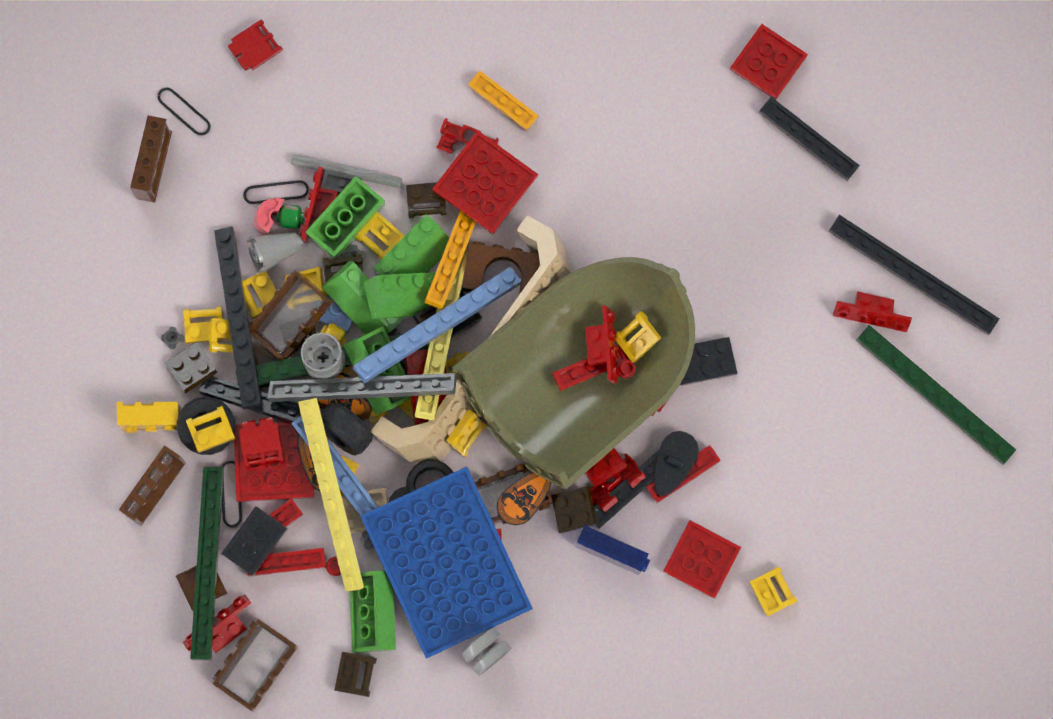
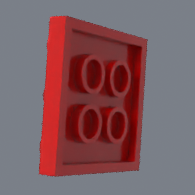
M761 24L731 65L730 70L777 100L808 54L764 24Z
M689 520L663 573L715 599L741 547Z

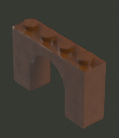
M482 242L469 243L462 291L470 293L481 286L486 269L496 261L505 260L515 264L521 272L522 284L520 285V295L540 267L538 251L523 252L521 248L516 247L504 249V246L497 244L491 247L485 246V243Z

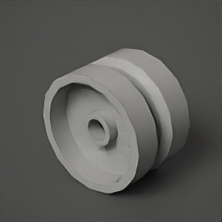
M495 627L480 635L461 654L467 662H472L477 657L480 658L473 665V669L478 676L487 671L512 649L506 641H501L495 646L493 645L500 638V633Z

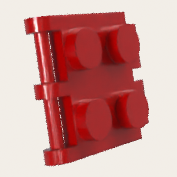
M262 19L231 39L232 43L228 45L235 58L242 55L237 60L244 71L250 68L252 71L283 51L282 46H279L274 40V35L269 33L263 25L264 21ZM259 27L262 28V30L265 32L266 36L262 33V31L259 29ZM269 40L273 43L276 49L272 47Z
M272 417L259 419L260 426H256L255 420L241 422L242 429H239L245 468L253 464L262 463L264 465L270 461H283L278 424L273 423Z

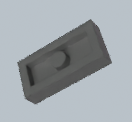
M325 170L321 188L338 191L340 194L355 176Z

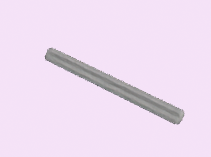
M293 154L291 163L296 166L318 170L320 166L323 167L324 172L328 170L357 176L364 181L400 188L402 184L401 177Z

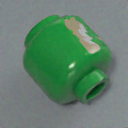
M283 204L277 212V222H279L282 228L298 229L300 224H304V213L299 205Z

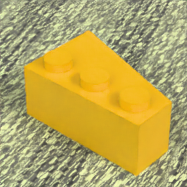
M117 402V425L128 434L137 433V430H145L148 433L157 432V429L176 431L180 404L178 402H153L149 404L135 402V404L123 405V402Z

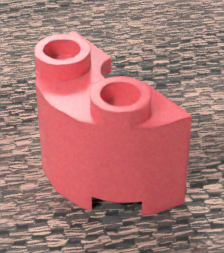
M268 199L256 210L254 227L261 235L268 234L274 222L271 219V215H276L284 199Z

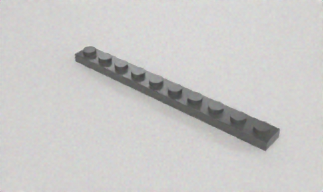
M455 373L378 376L366 383L360 377L270 381L267 399L270 402L303 401L313 398L329 400L455 394L457 376Z

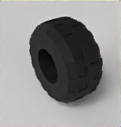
M209 396L195 398L180 411L177 420L178 435L182 443L192 452L200 455H213L223 451L231 443V441L198 453L186 422L189 418L195 419L223 406L234 434L235 418L230 408L221 400ZM221 417L216 418L217 424L222 422Z
M334 402L328 404L321 411L326 437L343 451L356 456L362 454L372 442L373 434L369 426L348 408Z

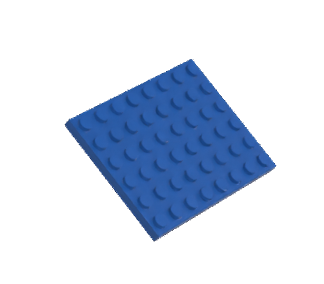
M464 467L360 516L426 659L533 609L468 467Z

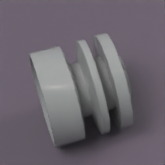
M317 333L307 338L303 343L301 349L302 361L312 378L332 379L341 374L345 366V357L340 343L334 336L327 333Z

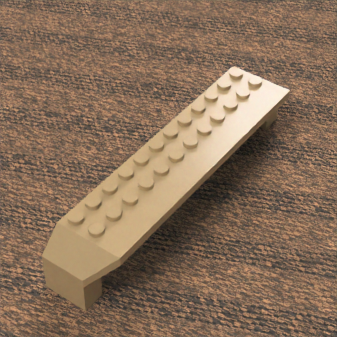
M528 215L516 231L529 248L538 251L540 267L492 334L550 286L572 273L565 246L555 231ZM458 380L455 394H448L436 410L435 420H429L426 423L401 429L381 416L371 430V433L385 447L409 462H422L424 460H439L442 462L452 449V446L446 441L468 409L475 414L477 413Z

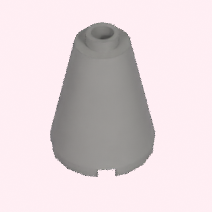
M295 233L257 235L247 238V243L251 242L252 246L248 250L255 268H260L257 271L258 273L267 271L300 251V246H302L301 237Z

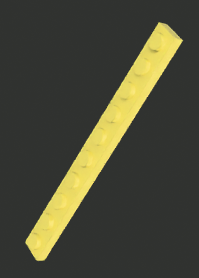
M465 249L443 309L459 300L468 249ZM437 308L436 313H438L439 311H441V310H443V309ZM453 328L430 342L424 374H444ZM439 395L419 396L415 417L435 420Z
M317 398L298 402L345 591L360 590L364 588L318 401Z

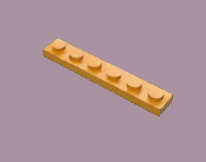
M461 211L424 302L439 309H443L476 222Z

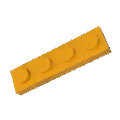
M479 71L468 84V87L525 131H528L539 118L538 114L482 71Z

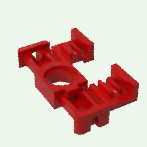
M445 118L440 129L442 135L436 148L453 154L454 149L452 148L454 143L457 144V138L459 142L467 144L469 141L465 140L464 134L467 131L476 133L478 129L464 124L461 127L448 122V118ZM488 137L496 144L499 143L498 137L496 138V140Z
M627 453L624 454L626 457L624 462L627 464V469L615 475L613 482H604L596 488L594 486L590 488L593 505L597 504L604 512L618 502L615 495L611 497L609 494L622 481L628 480L629 485L634 488L645 478L644 473L638 469L636 462Z

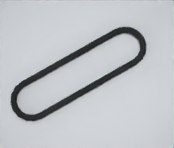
M166 87L159 91L158 101L195 134L202 136L210 131L211 125L208 119L173 89ZM166 90L171 91L206 121L208 129L203 133L197 132L161 100V93Z
M302 180L254 185L245 189L243 197L249 204L263 203L266 200L249 201L246 197L247 191L253 188L302 183L306 186V192L303 195L281 198L284 200L299 199L308 194L309 187Z
M226 461L221 467L224 468L229 463L235 465V461ZM223 475V490H222V515H223V522H224L225 525L228 526V527H237V526L241 523V521H242V505H241V502H238V503H239V520H238V522H237L236 524H233V525L227 523L226 517H225V494H224V475Z

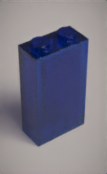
M586 525L583 526L575 545L578 549L637 575L641 571L645 572L650 562V559L647 558L649 553Z

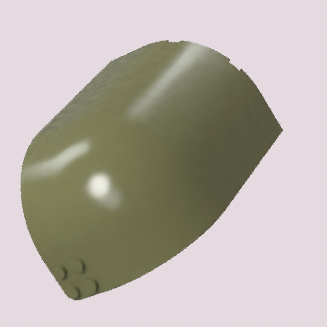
M620 257L603 260L582 267L554 283L453 366L452 369L479 417L484 416L489 423L486 427L502 446L517 460L519 458L523 459L526 462L525 466L529 470L566 490L655 413L676 391L686 374L693 354L695 343L693 309L686 294L687 290L682 285L680 274L676 269L638 257ZM606 305L614 312L615 322H613V329H615L616 333L621 332L627 327L640 311L646 314L648 321L661 336V339L637 362H634L635 374L631 378L624 379L619 376L617 378L618 383L613 384L608 380L606 372L561 392L559 391L552 373L588 358L585 327L603 324L602 306ZM641 325L626 337L627 342L643 328ZM614 340L615 346H618L619 344Z

